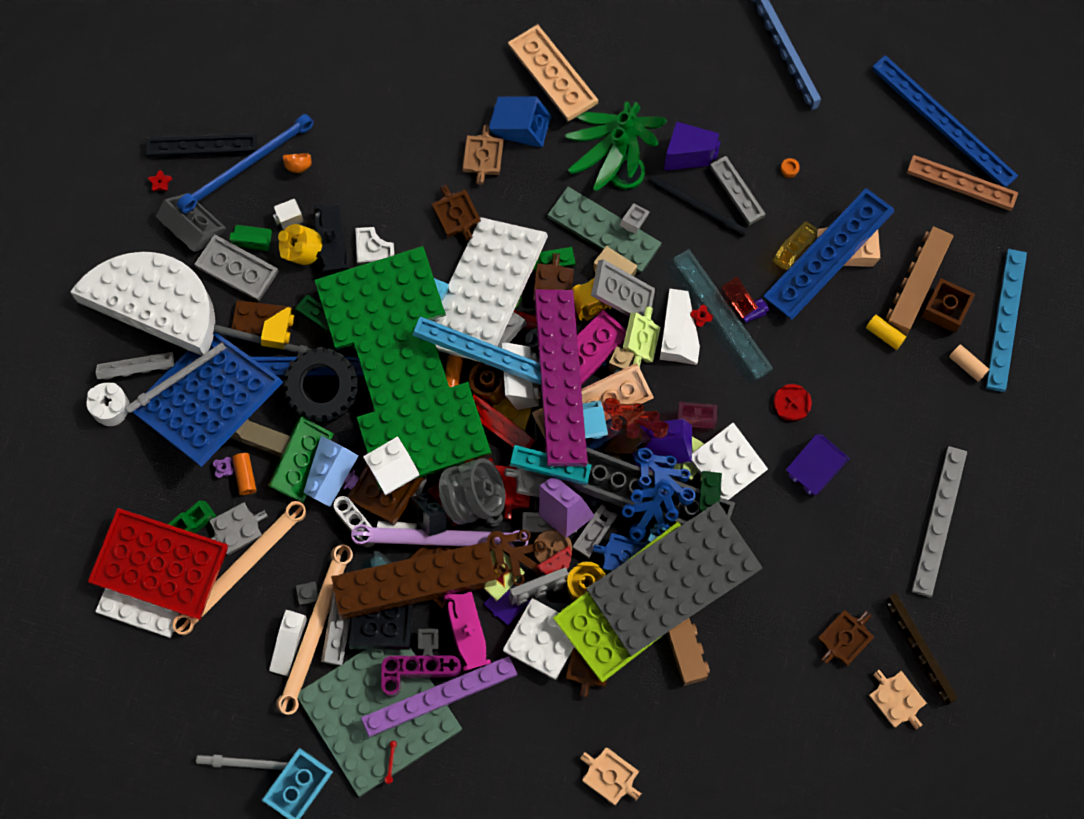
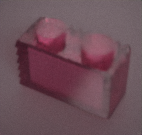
M680 402L677 410V420L685 419L692 427L715 429L718 406L713 404L706 405L705 403L702 405L701 403L694 404L692 402L690 404L689 402Z

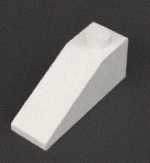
M289 610L285 611L272 657L270 672L289 677L308 621L305 615Z

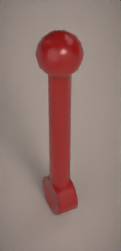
M390 741L389 743L391 749L388 773L385 777L387 784L393 781L391 774L394 750L397 747L396 741Z

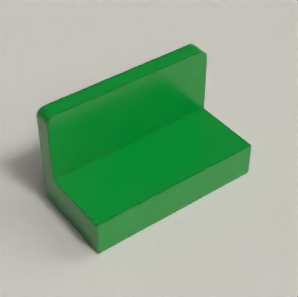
M236 225L234 233L231 232L230 242L239 248L269 251L272 230Z

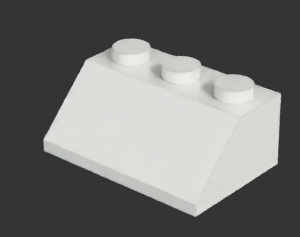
M502 343L503 349L539 362L537 354L530 347ZM504 371L505 396L517 410L539 406L541 392L538 384Z

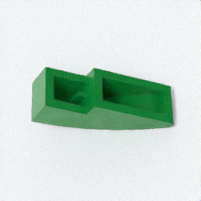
M199 500L185 513L181 512L168 525L196 533L217 516L206 501Z

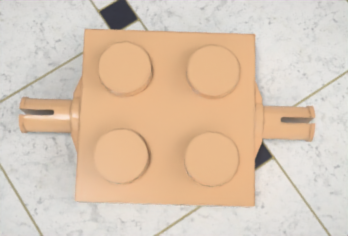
M880 670L877 673L875 672L873 676L879 681L880 685L869 696L891 725L895 728L900 723L909 720L916 730L923 724L915 715L927 703L901 671L888 679L885 678Z
M607 747L595 759L586 752L580 758L590 766L582 782L613 805H616L626 793L637 801L641 793L631 787L633 780L639 773L637 769Z

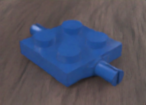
M611 533L606 547L594 544L592 552L603 554L604 563L602 570L610 573L642 550L645 542L635 541L632 538Z

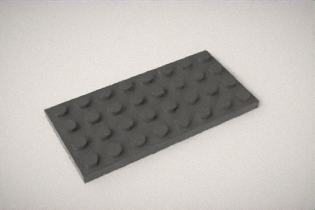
M717 502L586 588V590L631 657L763 567Z

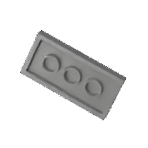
M215 234L194 264L196 268L258 302L279 272L278 268Z
M604 259L598 260L591 296L629 317L631 313L635 312L644 316L645 307H652L655 288Z

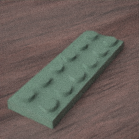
M567 187L548 214L549 219L603 251L608 246L637 265V272L642 274L661 246L660 241L640 229L636 234L625 230V228L620 226L622 221L620 217L570 187Z

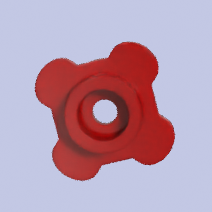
M701 305L699 309L692 310L690 314L698 327H702L707 321L710 322L713 319V315L709 314L706 305Z

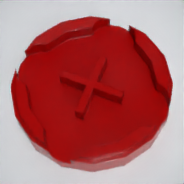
M796 384L781 387L775 394L773 401L774 410L777 415L789 422L804 419L810 412L812 405L810 394L802 386Z

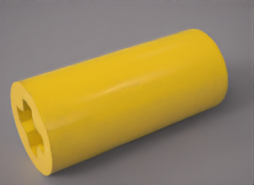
M875 315L866 326V329L895 350L902 345L907 337L878 315Z

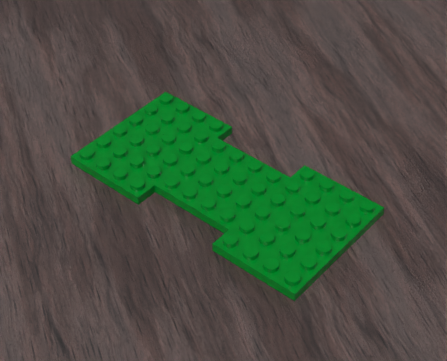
M423 246L315 280L335 348L339 350L355 345L375 408V412L357 417L368 453L398 437L420 474L415 479L492 455L469 383L466 382L449 388L436 345L413 336L420 317L434 320L446 316ZM377 482L379 490H382L379 483Z

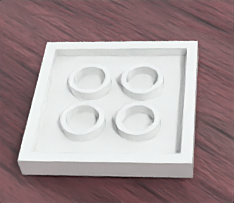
M734 423L730 424L692 453V464L700 475L702 471L722 473L720 497L729 500L768 470Z
M532 598L505 645L503 652L556 680L574 646L552 619L559 612Z

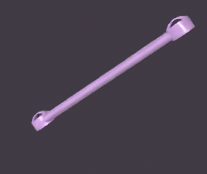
M360 524L353 528L351 538L357 545L383 543L466 547L487 542V537L491 532L446 530V532L428 536L422 529L373 528ZM362 528V529L367 530V532L355 531V530ZM523 532V533L521 534L523 537H521V538H522V539H526V538H527V534H526L525 532ZM354 536H368V539L360 542ZM499 537L494 539L496 545L500 543ZM508 542L509 545L515 547L512 542Z

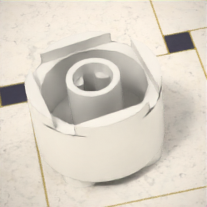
M101 383L88 391L87 408L97 422L105 426H115L123 422L127 413H129L126 406L130 403L123 390L117 384Z

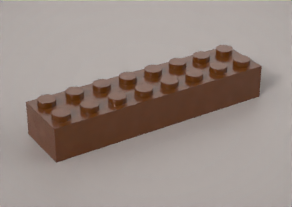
M488 542L331 576L340 620L497 584Z

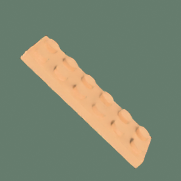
M539 25L534 26L508 42L510 49L567 121L572 120L598 104L596 96Z
M637 363L581 389L583 403L601 401L605 421L654 398ZM543 408L532 412L545 438Z

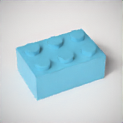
M299 748L263 798V801L288 819H300L333 771Z

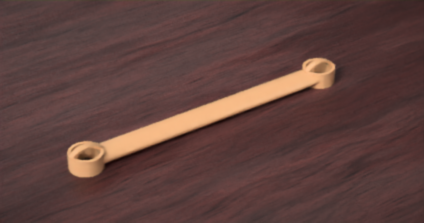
M297 501L291 502L287 506L286 511L215 582L202 617L296 522H300L305 518L306 510L302 503ZM292 506H300L294 514L289 515V509ZM302 510H304L303 514L299 518H295ZM183 614L178 615L173 621V628L179 635H188L199 620ZM181 618H187L186 622L176 629L177 621ZM191 622L189 629L184 632H181Z
M347 545L336 546L331 551L332 561L283 695L276 702V707L282 714H293L298 708V694L301 691L330 611L334 590L331 576L343 574L346 564L351 561L353 556L351 548ZM346 550L348 554L345 562H340L341 555ZM291 698L294 704L291 711L286 712L287 703Z

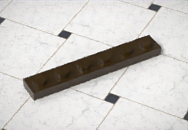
M897 593L889 596L886 600V607L896 617V624L900 631H904L906 634V641L911 649L914 648L919 664L926 668L929 681L936 685L939 698L947 705L958 699L957 695Z

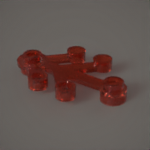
M606 398L605 402L602 403L603 411L611 417L610 427L613 430H621L623 421L619 419L618 414L623 416L628 427L627 436L630 438H637L639 435V428L636 427L635 423L652 430L656 438H664L668 434L669 425L666 422L659 421L660 413L657 411L643 412L644 405L640 403L620 404V401L616 398Z

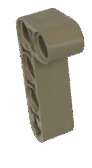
M247 419L230 438L281 457L290 436Z

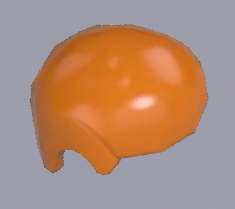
M308 153L283 155L284 166L290 172L302 173L311 166V155Z

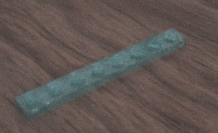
M690 249L673 258L675 265L701 302L707 306L708 312L713 315V319L755 379L758 380L771 372L773 367Z

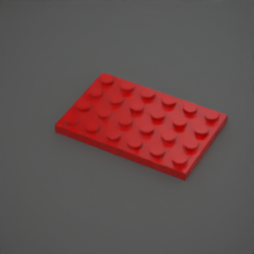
M117 508L88 582L201 620L229 545Z

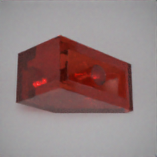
M738 276L722 286V289L742 318L758 308Z

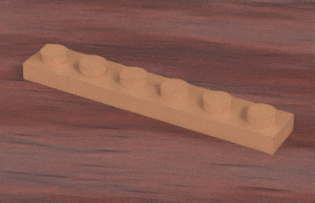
M913 155L907 170L909 175L1012 211L1019 193Z

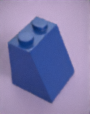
M498 97L494 105V113L489 123V129L496 138L543 147L551 115L537 97Z

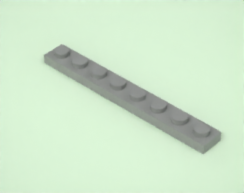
M950 446L946 450L912 588L913 593L932 597L967 451Z

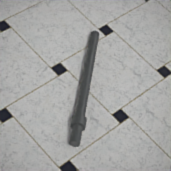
M214 324L213 332L261 344V336ZM285 343L284 350L300 354L306 352L308 346Z

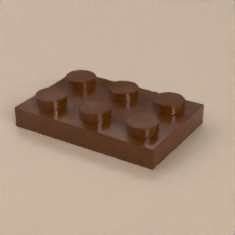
M237 300L232 329L262 336L266 320L287 307L291 308V315H293L294 309L289 306Z

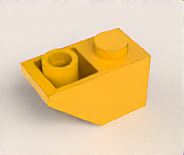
M285 308L264 322L261 346L284 350L285 343L289 344L291 333L288 332V328L293 325L294 315H291V308Z

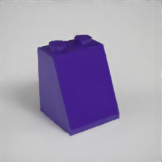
M676 122L666 153L664 170L710 166L713 159L717 160L721 144V141H718L719 133Z
M816 434L786 470L789 472L788 476L796 483L799 481L804 485L803 489L808 494L818 495L851 458L822 434Z

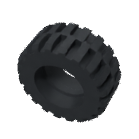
M323 347L311 348L304 353L298 354L297 358L289 363L290 366L284 374V395L290 407L299 415L316 422H329L330 420L340 418L344 413L346 414L350 410V406L355 403L356 394L358 395L359 390L358 377L354 367L342 354L332 349H324ZM317 367L331 369L339 380L337 394L333 399L325 403L311 401L303 389L305 376L309 371Z

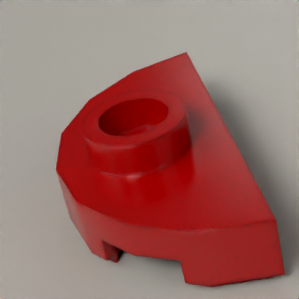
M566 546L535 567L546 575L565 567L568 569L572 555L570 546Z

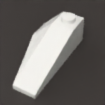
M669 290L660 360L697 365L700 345L695 321L690 315L692 307L688 291Z

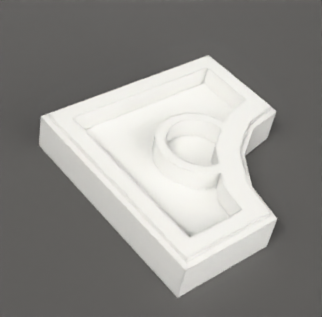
M374 227L356 228L358 265H364L394 255V243L385 242L380 239Z

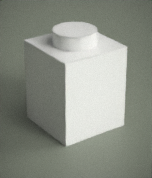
M295 198L274 206L276 213L273 214L277 225L281 224L283 230L292 224L304 222Z

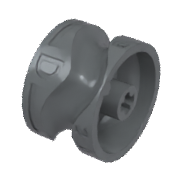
M481 458L460 466L447 468L441 474L439 481L440 499L445 512L453 522L464 525L476 521L479 517L486 519L497 516L502 512L505 505V488L499 471L491 461Z

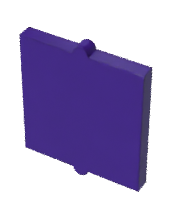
M514 584L498 601L491 596L484 603L494 613V617L501 619L507 626L511 624L531 601V599H528L527 603L517 606V604L511 605L509 594L510 589L516 587Z

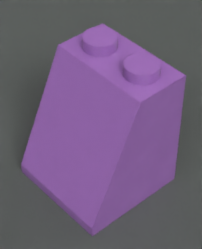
M551 477L540 485L539 516L565 538L594 517L593 512L582 497L558 478Z

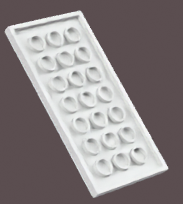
M480 217L481 222L477 224L472 234L473 238L470 239L449 282V290L442 301L446 316L434 319L433 322L498 346L548 235L546 232ZM436 345L437 351L474 360L462 354L456 353L454 351Z

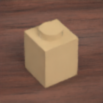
M616 346L609 362L608 371L616 373L631 366L634 353Z

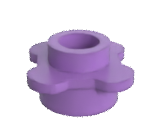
M230 457L213 462V466L216 468V477L222 478L234 473Z
M352 470L348 474L342 489L347 487L351 490L356 485L359 476L354 474L356 470Z

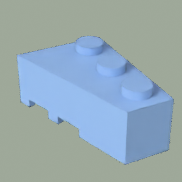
M321 436L304 493L331 507L359 455Z

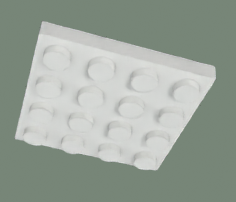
M106 588L96 609L98 614L171 638L174 632V619L180 615V613Z

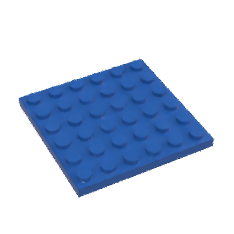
M213 332V341L209 351L222 342L227 349L150 399L147 405H142L132 412L200 467L283 383L279 377L215 332ZM188 350L174 364V367H171L147 392L201 357V355Z

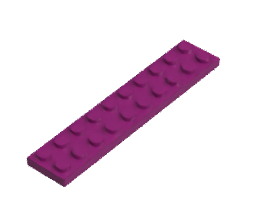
M535 289L547 466H587L573 290Z

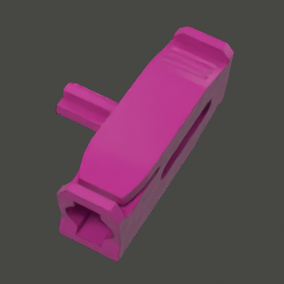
M472 592L445 595L443 597L444 601H451L447 604L448 619L457 651L465 664L462 668L463 672L491 664L490 659L486 660V642Z

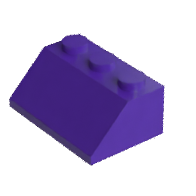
M685 419L639 424L651 439L645 448L650 449L653 455L673 456L676 458V464L692 463V425Z

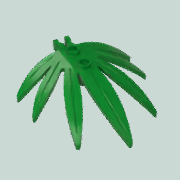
M625 102V109L618 115L583 112L575 118L585 123L599 126L568 133L566 137L569 140L592 141L608 134L610 135L585 154L568 171L571 174L583 171L597 163L610 150L593 187L595 191H598L617 173L628 149L627 171L628 177L632 178L640 158L637 137L640 136L647 145L656 147L658 140L648 129H657L667 122L665 117H636L640 110L637 102H634L632 108L629 102Z

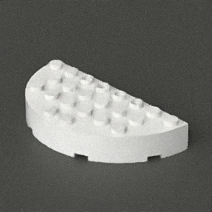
M135 252L120 255L90 270L71 291L78 303L202 356L210 349L215 324V313L211 299L195 272L173 257L153 252Z

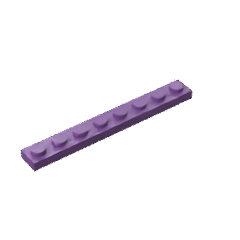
M508 656L361 717V721L370 738L517 676V672Z

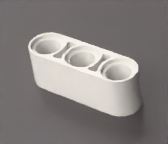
M340 496L334 501L336 514L351 532L357 526L350 524L354 518L360 519L358 525L363 524L367 527H372L349 498ZM341 504L348 505V508L344 511L338 509ZM362 528L355 530V531L367 532V530L362 529ZM362 535L355 536L360 542L366 541L362 539ZM367 543L363 546L372 547L375 543Z

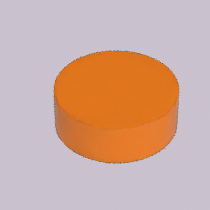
M792 158L785 159L780 167L782 175L788 178L795 177L799 171V163Z

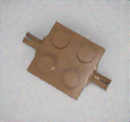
M486 125L483 126L482 135H467L463 172L476 173V184L478 185L480 183L481 185L484 184V176L487 174L500 175L504 139L489 136V125H487V131Z

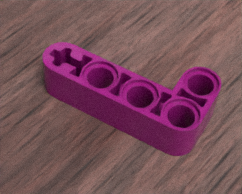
M388 656L382 661L381 687L386 696L396 697L401 690V678L456 677L461 672V663L455 656ZM391 662L397 664V668L394 671L386 669V666ZM411 662L417 664V668L414 671L406 669L407 665ZM430 662L437 664V668L434 671H429L426 667ZM440 662H443L444 666H450L453 662L457 667H454L453 671H450L449 667H443L444 671H441ZM393 682L397 685L396 689L391 692L387 691L386 685Z

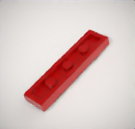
M473 395L481 423L513 448L515 445L529 449L536 441L535 438L478 395Z

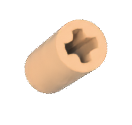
M961 344L949 356L977 382L990 370Z

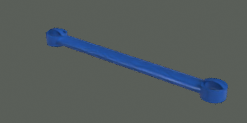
M307 114L300 116L292 127L192 195L188 193L182 196L177 202V207L183 213L192 211L198 201L298 133L303 134L309 131L314 121Z

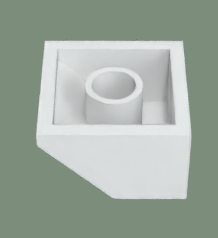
M398 437L363 456L385 495L420 476Z

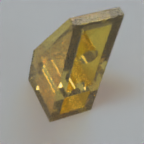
M805 221L781 245L772 262L788 271L817 238L818 229Z

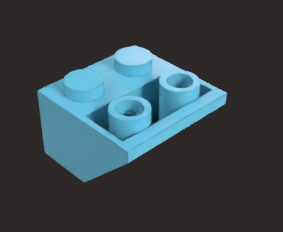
M601 401L583 403L585 438L600 439L604 435H608Z

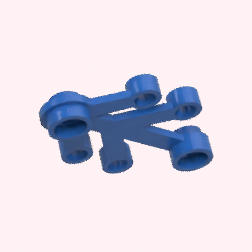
M641 448L636 451L634 460L640 465L641 477L638 485L641 488L646 489L651 483V478L648 476L649 468L654 472V485L660 480H668L674 486V492L678 495L679 502L682 505H690L696 496L695 492L688 487L682 489L671 478L677 477L681 482H687L691 475L687 469H672L677 462L675 457L653 455L652 451L648 448ZM656 463L664 464L666 468L659 467Z
M660 480L655 484L654 488L635 489L631 494V500L638 504H625L623 506L622 514L628 518L632 517L635 512L646 510L639 523H634L630 527L629 535L633 540L639 541L644 538L645 527L653 515H655L658 524L657 533L659 535L670 528L665 521L660 507L662 500H664L667 508L666 518L669 521L677 520L679 512L671 498L674 493V486L670 481ZM655 496L652 501L640 503L644 497Z

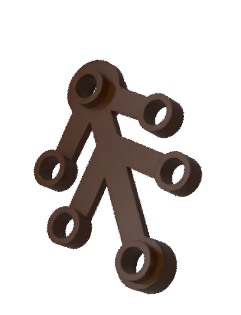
M520 530L518 533L504 535L501 531H493L488 535L487 542L489 548L495 551L497 573L506 574L509 570L508 565L504 563V550L510 557L513 584L519 586L525 581L520 571L519 562L534 571L536 578L542 577V573L535 567L538 564L524 554L544 552L547 548L544 541L512 547L508 542L517 540L526 542L531 537L528 530ZM523 532L527 533L526 539L521 538ZM496 537L500 538V543L498 545L494 543V539ZM539 543L543 544L542 550L537 549ZM500 565L505 566L504 572L499 571ZM517 576L521 577L520 583L515 582Z

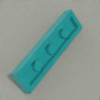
M517 445L514 446L510 466L582 485H587L592 466L590 464H587V466H547L546 453Z

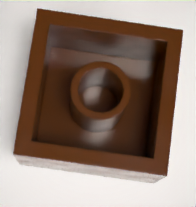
M940 278L921 317L956 334L975 294Z

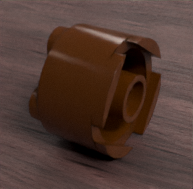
M482 362L477 363L469 374L471 389L487 403L493 405L500 404L506 398L504 371Z

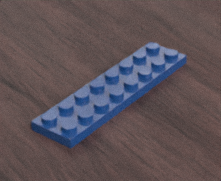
M865 188L764 295V298L792 320L895 212L894 208Z

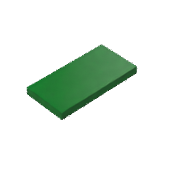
M299 416L268 486L300 503H304L307 496L304 493V489L320 437L323 436L331 440L334 433L303 416Z

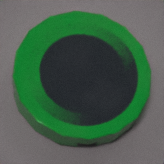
M626 154L617 173L610 180L614 186L622 190L638 187L645 176V167L639 159L632 178L628 177V154Z

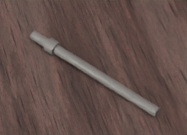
M223 342L146 394L142 393L139 395L137 400L126 406V409L131 413L140 406L147 405L150 399L227 348Z
M223 755L197 756V764H209L213 767L235 766L284 770L289 763L226 758Z

